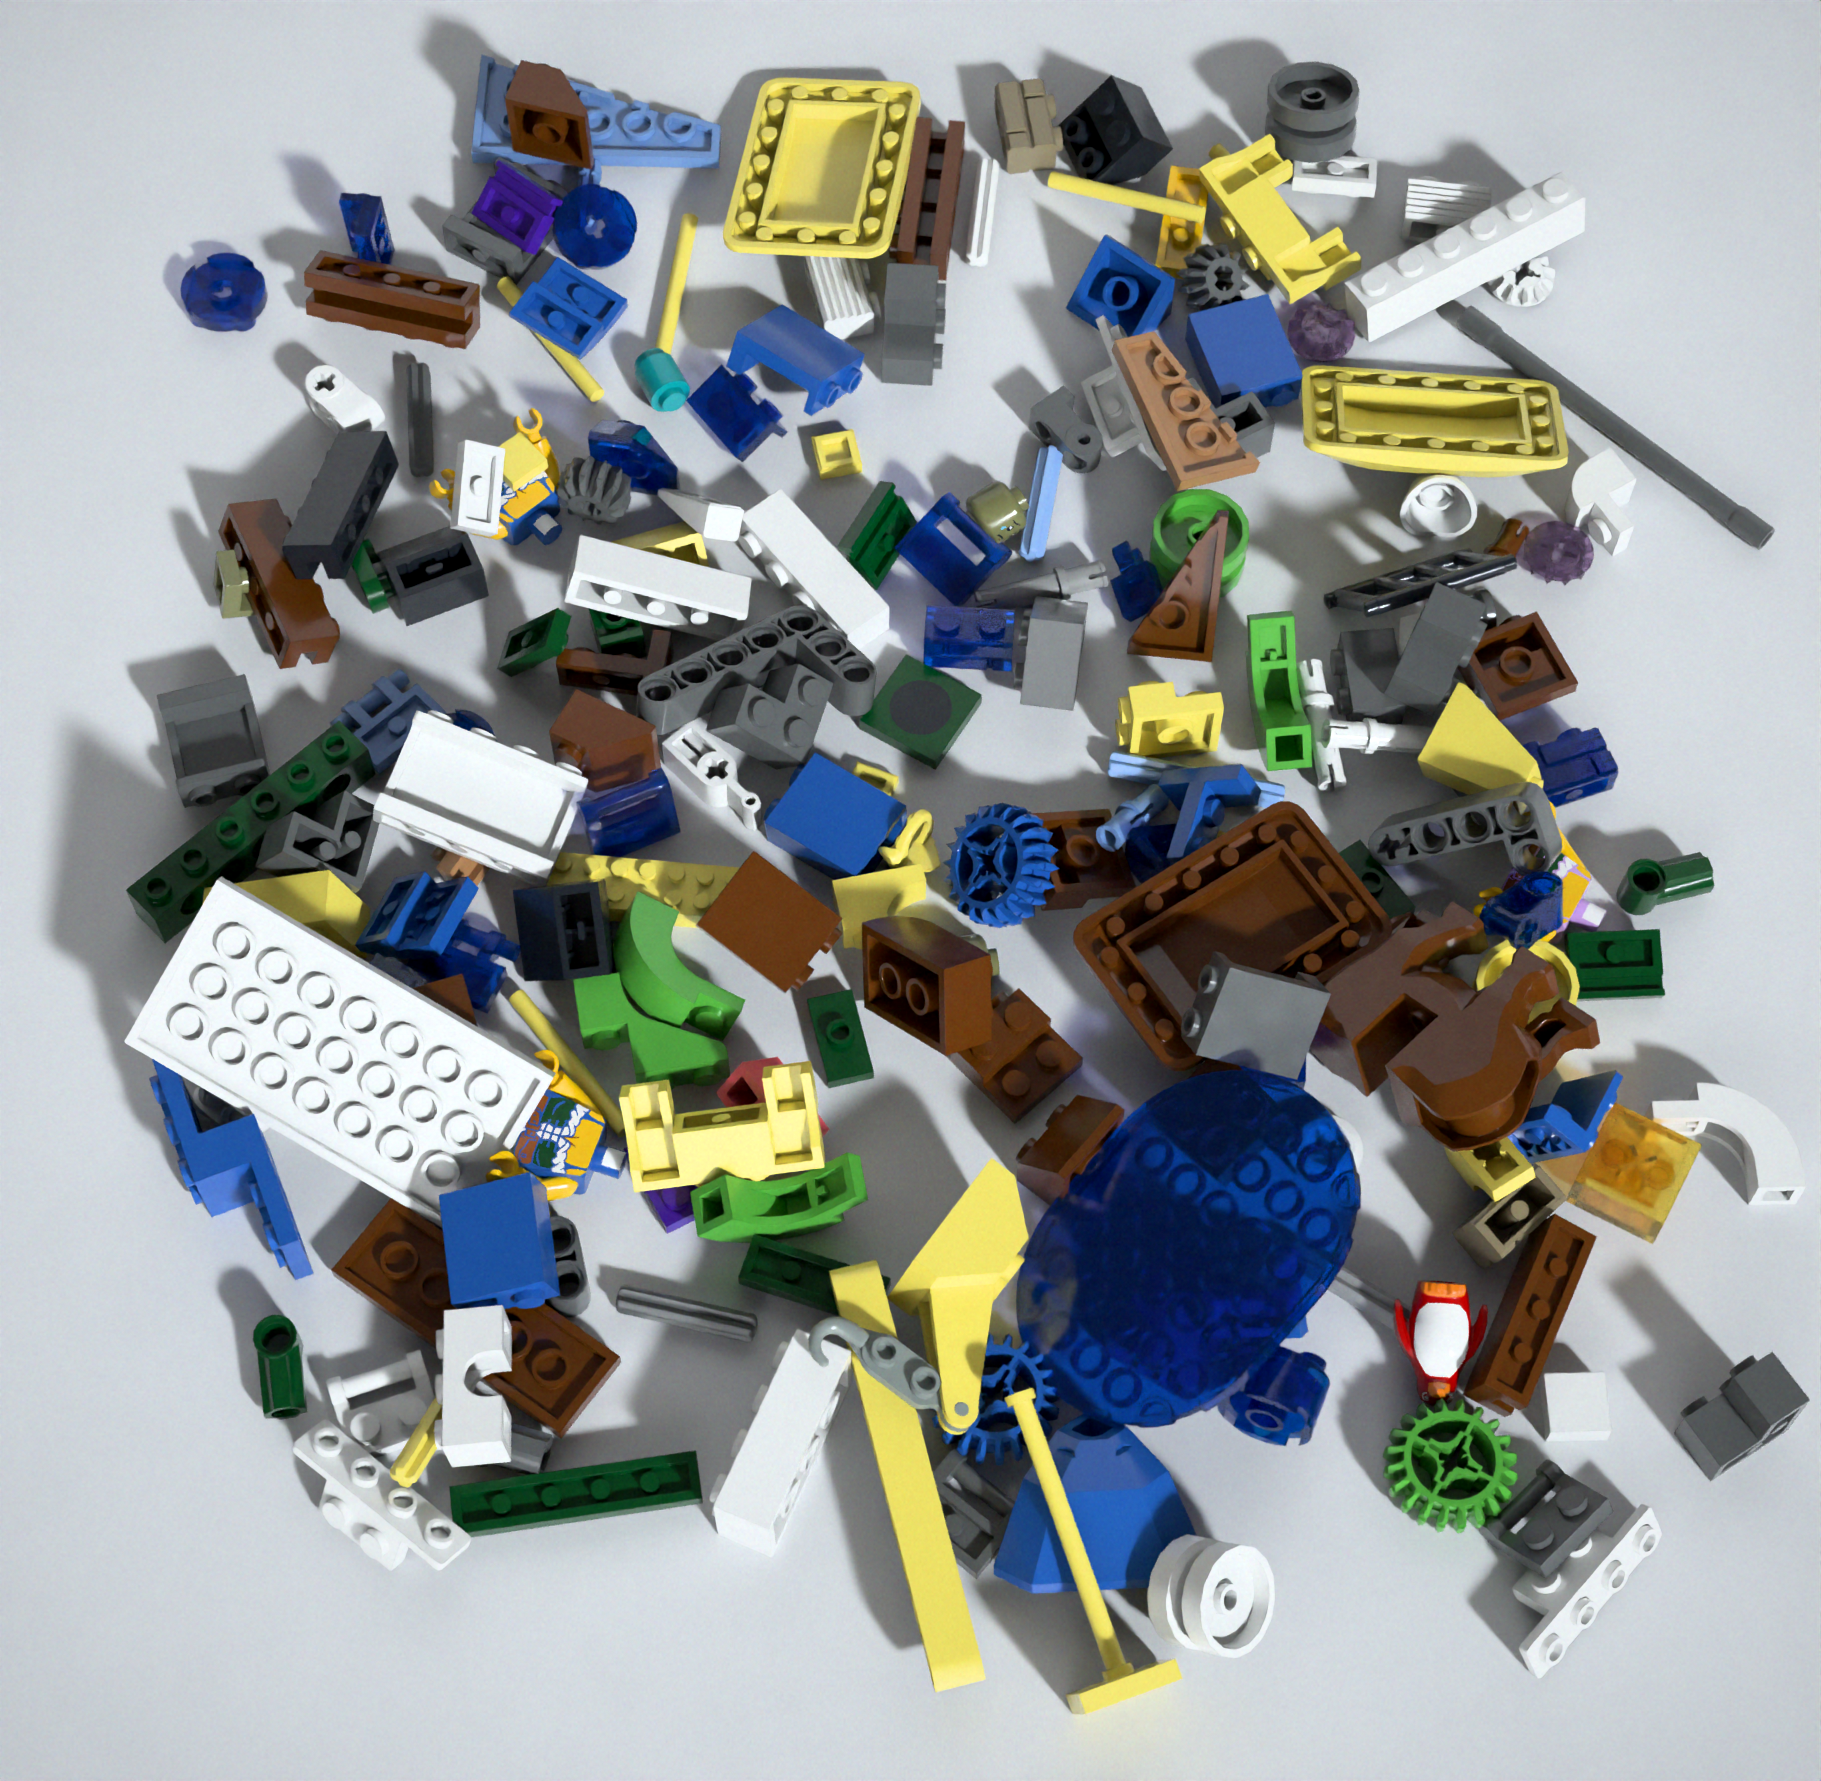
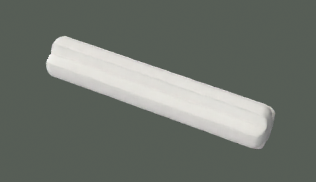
M981 158L976 166L965 259L966 263L970 266L977 265L983 267L988 263L999 173V163L995 159Z

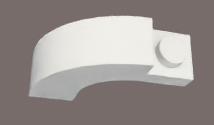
M1696 1083L1688 1100L1675 1095L1661 1097L1656 1101H1651L1643 1117L1645 1137L1702 1136L1715 1140L1728 1148L1742 1167L1748 1205L1796 1204L1806 1188L1803 1162L1793 1136L1775 1113L1763 1103L1744 1092L1719 1084Z

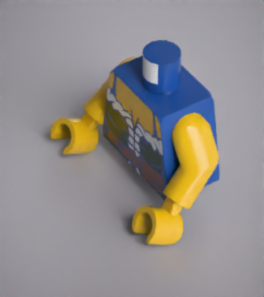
M533 408L528 410L530 417L534 421L533 429L524 428L518 415L514 418L513 427L517 433L521 432L547 459L548 468L516 491H513L502 480L498 534L488 537L471 533L473 535L494 540L503 539L510 545H519L532 534L542 544L549 545L561 535L563 527L554 519L561 511L560 504L558 503L559 495L557 494L559 488L558 481L561 475L560 467L546 436H540L538 430L542 426V417ZM446 468L440 473L448 482L449 490L443 489L434 479L429 484V491L435 498H447L450 502L448 508L452 511L455 471Z
M550 1050L535 1052V1057L543 1063V1066L556 1074L521 1131L513 1152L501 1151L489 1157V1161L499 1165L501 1171L493 1169L486 1173L487 1183L531 1172L546 1187L549 1202L570 1197L572 1194H585L594 1172L619 1179L628 1153L604 1145L607 1138V1120L602 1116L601 1110L566 1073L561 1070L558 1071L559 1060L554 1052Z

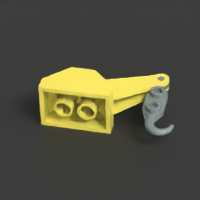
M991 1158L914 1258L887 1297L889 1301L909 1316L919 1315L928 1362L893 1336L862 1328L844 1317L823 1319L812 1328L808 1338V1345L813 1359L821 1367H827L829 1360L822 1352L821 1342L827 1335H838L850 1344L864 1370L898 1397L917 1409H935L939 1424L946 1432L954 1435L966 1432L978 1416L992 1303L1025 1261L1018 1252L1029 1237L1015 1175Z

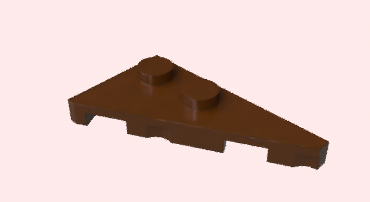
M1216 511L1128 640L1127 654L1212 662L1229 511Z

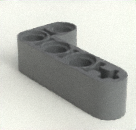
M1519 782L1395 813L1387 817L1369 838L1368 848L1372 858L1379 864L1396 866L1503 840L1515 871L1527 878H1538L1547 872L1561 854L1562 839L1544 790L1532 782ZM1513 801H1520L1526 804L1531 815L1525 816L1516 811ZM1470 812H1478L1483 815L1487 821V826L1475 823ZM1428 822L1438 824L1443 829L1444 836L1440 837L1431 832ZM1410 833V835L1400 845V842L1398 840L1405 838ZM1528 844L1539 846L1543 850L1545 858H1538L1532 855L1528 849Z

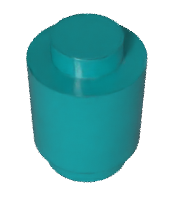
M659 348L649 349L640 354L634 364L635 378L652 408L659 412H671L679 409L688 398L690 387L673 357Z

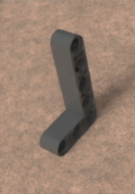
M794 605L643 678L638 684L636 717L655 725L657 735H663L713 711L720 690L745 684H751L759 688L765 684L769 670L798 663L834 683L828 698V702L834 708L845 715L860 716L869 712L873 706L877 671L873 662L817 611L804 605Z

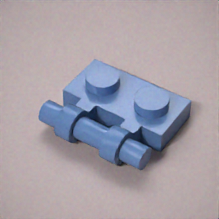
M401 669L396 670L387 678L381 676L372 683L373 689L357 702L349 701L341 708L342 713L330 722L331 726L340 721L349 730L353 727L358 729L353 734L369 749L374 770L378 774L398 760L411 730L416 711L427 714L429 710H434L447 715L446 711L417 683L403 694L400 690L409 684L410 680ZM383 703L388 705L373 718L369 715Z

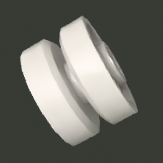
M1187 1534L1173 1540L1160 1553L1151 1572L1147 1593L1149 1617L1156 1633L1168 1644L1201 1650L1202 1652L1238 1658L1251 1652L1263 1638L1271 1621L1275 1601L1273 1573L1267 1559L1254 1547Z

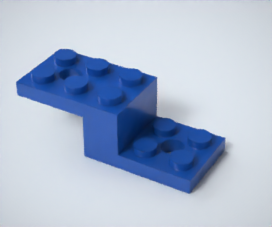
M152 1059L157 1075L150 1077L149 1080L159 1105L161 1104L165 1115L163 1121L172 1145H175L180 1159L177 1162L187 1188L189 1187L195 1204L204 1202L211 1217L255 1202L264 1222L262 1225L268 1243L275 1254L279 1267L282 1268L289 1265L295 1280L314 1274L270 1148L255 1114L203 1132L182 1076Z

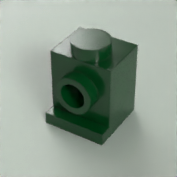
M588 608L590 624L599 653L609 655L626 653L634 655L639 659L646 657L644 634L638 620Z

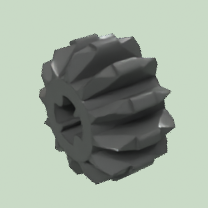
M1222 243L1213 244V246L1203 244L1195 248V253H1189L1183 257L1187 268L1180 269L1177 274L1184 278L1185 284L1177 291L1182 294H1189L1185 306L1198 308V311H1203L1242 301L1243 298L1239 290H1246L1250 285L1242 280V274L1249 268L1245 265H1238L1241 253L1229 251L1228 245Z
M588 456L586 460L574 458L572 463L566 464L565 470L561 472L557 491L559 495L558 503L568 508L570 515H578L582 517L583 521L587 519L592 520L597 525H600L603 521L615 523L617 518L623 517L625 510L629 507L632 498L630 496L632 490L630 486L631 478L627 474L622 473L620 466H611L607 463V460L598 461L592 456Z

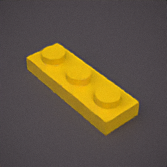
M1170 166L1166 198L1207 208L1209 192L1200 181L1199 169ZM1163 215L1155 266L1175 279L1184 280L1177 272L1180 269L1187 268L1183 257L1189 253H1195V248L1201 245L1205 217L1202 223Z

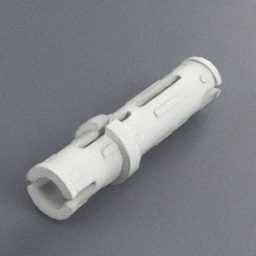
M1317 659L1310 660L1312 667L1310 669V677L1307 662L1304 660L1296 664L1297 679L1302 707L1311 724V746L1318 778V788L1321 791L1330 792L1329 782H1331V774L1334 790L1336 791L1347 785L1339 748H1324L1322 742L1328 739H1321V729L1324 720L1333 719L1331 711L1334 709L1333 697L1327 694L1322 662Z
M1364 718L1363 722L1325 719L1321 729V739H1328L1322 742L1324 748L1359 749L1362 754H1373L1374 750L1420 754L1434 727L1378 723L1376 719Z

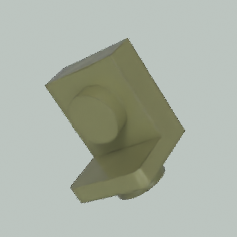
M234 550L216 551L213 585L222 619L255 615L246 596V593L249 592L246 568L238 566Z

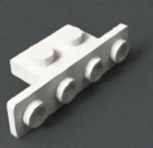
M1102 315L1096 319L1113 365L1082 381L1081 385L1097 428L1102 434L1105 449L1112 457H1115L1143 443L1148 457L1164 471L1166 467L1111 351L1114 341L1126 338L1127 335L1120 324L1113 326Z
M322 1420L294 1442L292 1452L327 1480L317 1511L325 1517L331 1526L340 1529L361 1546L362 1550L370 1558L378 1560L388 1570L392 1571L404 1561L408 1547L436 1570H442L468 1548L471 1541L469 1534L411 1487H402L397 1481L391 1479L389 1469L330 1421Z
M1641 1504L1613 1537L1595 1529L1547 1578L1529 1568L1512 1587L1518 1601L1545 1616L1519 1647L1531 1674L1541 1678L1551 1666L1556 1665L1564 1656L1566 1648L1577 1635L1593 1623L1597 1612L1612 1594L1622 1589L1629 1574L1640 1561L1655 1550L1662 1532L1650 1507Z

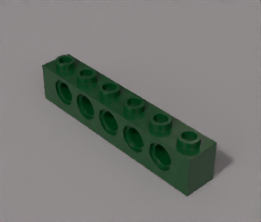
M340 721L336 722L127 888L126 892L136 914L166 944L194 921L203 904L204 888L213 887L220 877L227 879L233 884L241 883L259 869L255 866L267 826L293 811L314 820L317 806L343 791L352 794L376 775L369 749Z

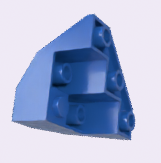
M1091 1410L1086 1411L1058 1429L1048 1442L1099 1589L1148 1588L1151 1572L1160 1553L1177 1538L1187 1534L1197 1536L1167 1468L1127 1426ZM1032 1465L1022 1480L994 1564V1575L1031 1594L1078 1591L1034 1465Z

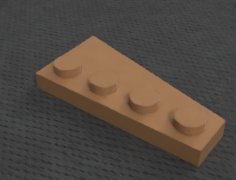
M1154 331L1114 341L1111 351L1176 491L1256 472L1260 464L1258 459L1251 451L1246 453L1236 441L1237 433L1228 422L1222 423L1210 409L1211 401L1202 390H1195L1185 378L1187 371Z

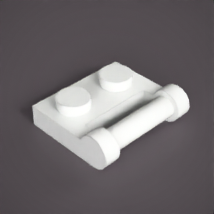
M420 1349L407 1353V1359L343 1380L341 1376L326 1380L340 1430L374 1458L403 1449L435 1398ZM412 1377L414 1378L416 1389L352 1410L350 1408L348 1398Z

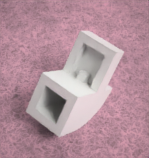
M1611 447L1588 459L1577 469L1570 486L1564 511L1566 522L1572 532L1587 525L1595 542L1600 545L1603 544L1607 551L1614 556L1627 548L1634 528L1633 523L1620 509V506L1629 502L1637 478Z

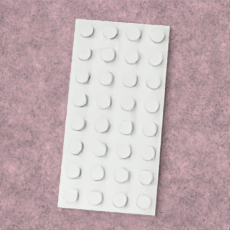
M220 877L215 882L124 1041L131 1047L246 1114H255L258 1121L442 1227L439 1195L487 1183L486 1173L493 1169L499 1170L500 1168L496 1163L490 1162L489 1157L501 1151L511 1150L556 1074L223 877Z

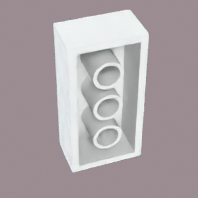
M797 1328L790 1343L782 1341L772 1363V1368L777 1370L770 1386L763 1384L758 1390L751 1412L756 1414L749 1431L742 1428L738 1433L731 1450V1457L736 1459L728 1475L721 1473L718 1476L709 1499L710 1502L715 1503L712 1516H715L718 1535L769 1557H773L852 1385L851 1351L822 1340V1352L829 1360V1364L827 1367H821L813 1359L809 1351L808 1338L810 1334Z

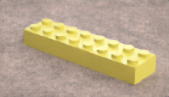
M560 852L547 885L605 878L611 921H621L636 893L639 891L678 910L679 914L674 926L697 928L695 925L740 867Z

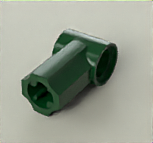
M1701 852L1659 862L1651 859H1639L1630 865L1617 889V902L1627 913L1645 915L1651 912L1656 905L1710 893L1715 886L1713 868L1708 857L1703 856ZM1635 883L1644 885L1649 891L1641 890Z
M282 1315L265 1317L256 1325L253 1331V1342L258 1356L263 1415L266 1419L282 1420L295 1418L307 1412L302 1364L303 1343L295 1325L289 1318ZM278 1334L290 1336L289 1343L282 1350L270 1351L267 1349V1344L273 1336Z

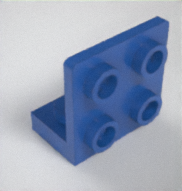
M1616 1070L1563 1082L1551 1103L1529 1108L1522 1125L1508 1136L1509 1140L1530 1164L1585 1153L1593 1146L1598 1137L1597 1128L1604 1114L1611 1109L1617 1100L1618 1094L1616 1091L1623 1076Z

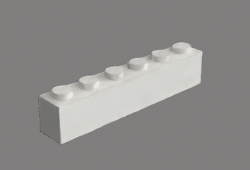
M1562 171L1345 282L1347 317L1368 342L1393 331L1584 232L1585 197Z

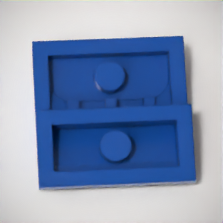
M557 257L538 283L532 281L509 312V317L581 360L599 343L628 307V301L623 296Z
M426 871L396 877L387 889L355 946L361 952L388 958L428 959L440 957L479 888L468 876L436 883Z

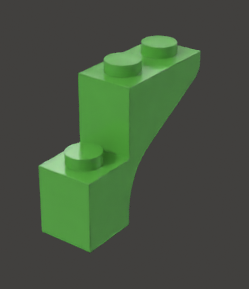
M619 972L611 973L610 975L573 979L584 1049L610 1050L618 1047L621 1043L630 1042L637 1084L669 1080L671 1090H673L675 1086L695 1084L702 1087L711 1086L719 1083L722 1079L729 1078L728 1052L722 1042L649 1019L638 1013L624 994Z

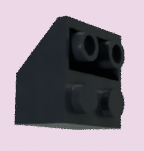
M1113 75L1106 79L1058 125L1062 132L1063 146L1078 176L1110 185L1145 176L1173 150L1142 87Z
M448 526L376 553L380 567L387 576L394 593V599L406 626L489 596L483 566L469 535L465 531L451 529Z
M605 878L513 889L524 981L569 980L610 975L616 971Z

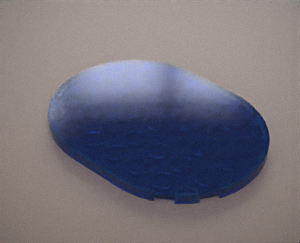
M1227 1070L1202 1074L1178 1082L1148 1099L1124 1120L1102 1145L1101 1150L1091 1159L1081 1175L1077 1174L1073 1178L1063 1199L1057 1197L1044 1213L1026 1247L1023 1256L1025 1261L1020 1266L1016 1291V1316L1022 1343L1028 1341L1030 1345V1350L1027 1353L1028 1358L1043 1353V1359L1036 1367L1038 1370H1052L1042 1381L1048 1386L1055 1387L1052 1390L1053 1393L1072 1408L1098 1420L1118 1425L1152 1428L1175 1424L1176 1420L1193 1415L1201 1410L1207 1412L1227 1400L1248 1382L1330 1287L1344 1265L1354 1241L1351 1236L1355 1226L1357 1211L1361 1208L1360 1175L1356 1169L1350 1142L1330 1112L1311 1094L1283 1078L1249 1070Z

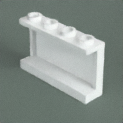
M429 710L427 714L416 711L411 730L384 792H380L373 808V821L532 885H547L586 792L588 779L582 777V772L574 766L562 762H557L556 766L538 759L539 755L527 747L514 745L512 749L496 742L494 735L485 730L471 728L468 731L453 725L454 721L449 716L438 711Z

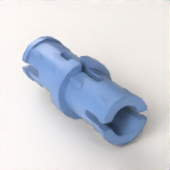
M1153 784L1149 787L1147 786L1135 799L1124 801L1116 808L1115 815L1104 825L1097 828L1096 839L1105 850L1113 852L1116 849L1118 850L1131 836L1142 834L1149 828L1150 820L1168 807V796L1158 785Z

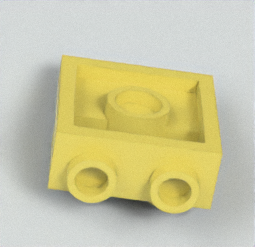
M1145 681L1136 686L1128 687L1127 696L1118 697L1119 719L1115 720L1118 745H1126L1127 753L1155 759L1217 751L1224 711L1221 692L1206 693L1204 691H1194L1183 697H1176L1173 682L1159 683L1157 681Z

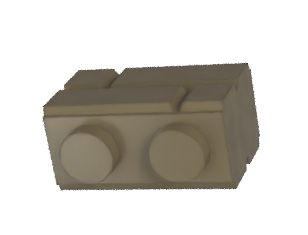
M1041 78L1022 80L1021 83H1017V81L998 83L995 86L994 109L1006 171L1009 174L1028 172L1030 169H1033V171L1053 169L1056 165V152L1063 151L1060 126L1053 127L1051 120L1056 119L1054 94H1046L1044 81Z
M1536 1163L1532 1164L1535 1173L1534 1179L1497 1202H1494L1490 1197L1452 1232L1457 1242L1482 1269H1486L1493 1263L1495 1264L1502 1260L1516 1247V1244L1525 1239L1567 1200L1560 1188Z

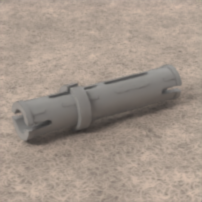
M1099 559L1096 562L1069 569L1059 566L1053 568V573L980 591L976 590L974 591L975 602L982 603L994 599L992 603L976 606L978 614L982 619L989 615L1032 605L1036 596L1069 600L1071 599V594L1108 587L1107 575L1088 578L1089 575L1105 572L1104 563Z

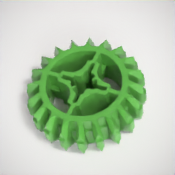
M1441 1398L1435 1403L1434 1413L1428 1406L1422 1403L1416 1409V1418L1410 1414H1404L1400 1420L1402 1429L1393 1428L1388 1438L1393 1445L1386 1446L1383 1452V1458L1391 1462L1385 1466L1383 1476L1389 1480H1397L1389 1488L1390 1497L1405 1495L1406 1498L1400 1506L1402 1513L1410 1512L1415 1507L1420 1511L1416 1519L1418 1525H1424L1428 1516L1435 1518V1530L1437 1532H1443L1447 1521H1452L1455 1531L1462 1533L1466 1528L1467 1519L1478 1529L1485 1522L1484 1514L1496 1518L1501 1511L1499 1503H1508L1512 1496V1492L1507 1486L1514 1485L1518 1478V1474L1509 1469L1516 1464L1517 1454L1504 1451L1511 1443L1510 1435L1495 1436L1494 1433L1500 1423L1498 1419H1492L1487 1424L1481 1421L1484 1412L1482 1406L1476 1407L1472 1415L1464 1413L1465 1403L1463 1400L1456 1402L1453 1411L1448 1410L1446 1402ZM1436 1433H1452L1457 1435L1454 1440L1443 1443L1432 1438L1428 1442L1423 1439ZM1471 1442L1484 1456L1488 1467V1474L1482 1472L1483 1466L1472 1459L1469 1451ZM1456 1450H1459L1460 1453L1456 1460L1457 1467L1448 1473L1445 1481H1440L1445 1470L1442 1466L1448 1459H1452ZM1411 1456L1419 1460L1418 1466L1428 1472L1431 1478L1429 1490L1417 1478L1413 1470ZM1451 1489H1461L1468 1493L1474 1490L1478 1493L1466 1499L1454 1500L1443 1498V1495Z

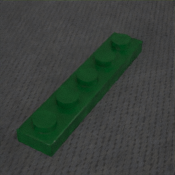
M696 1450L449 1486L452 1521L469 1534L471 1538L703 1504Z

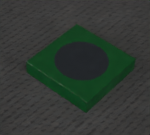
M906 654L873 700L871 710L859 720V729L936 770L981 705L982 694Z

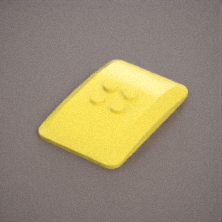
M786 77L774 78L764 83L757 97L723 229V240L726 247L733 252L863 259L875 258L886 252L891 243L909 169L916 118L919 117L921 97L917 86L907 82Z
M1324 365L1310 366L1302 371L1303 443L1308 449L1340 462L1382 471L1489 478L1535 473L1560 468L1567 464L1569 451L1557 388L1548 382L1532 379Z

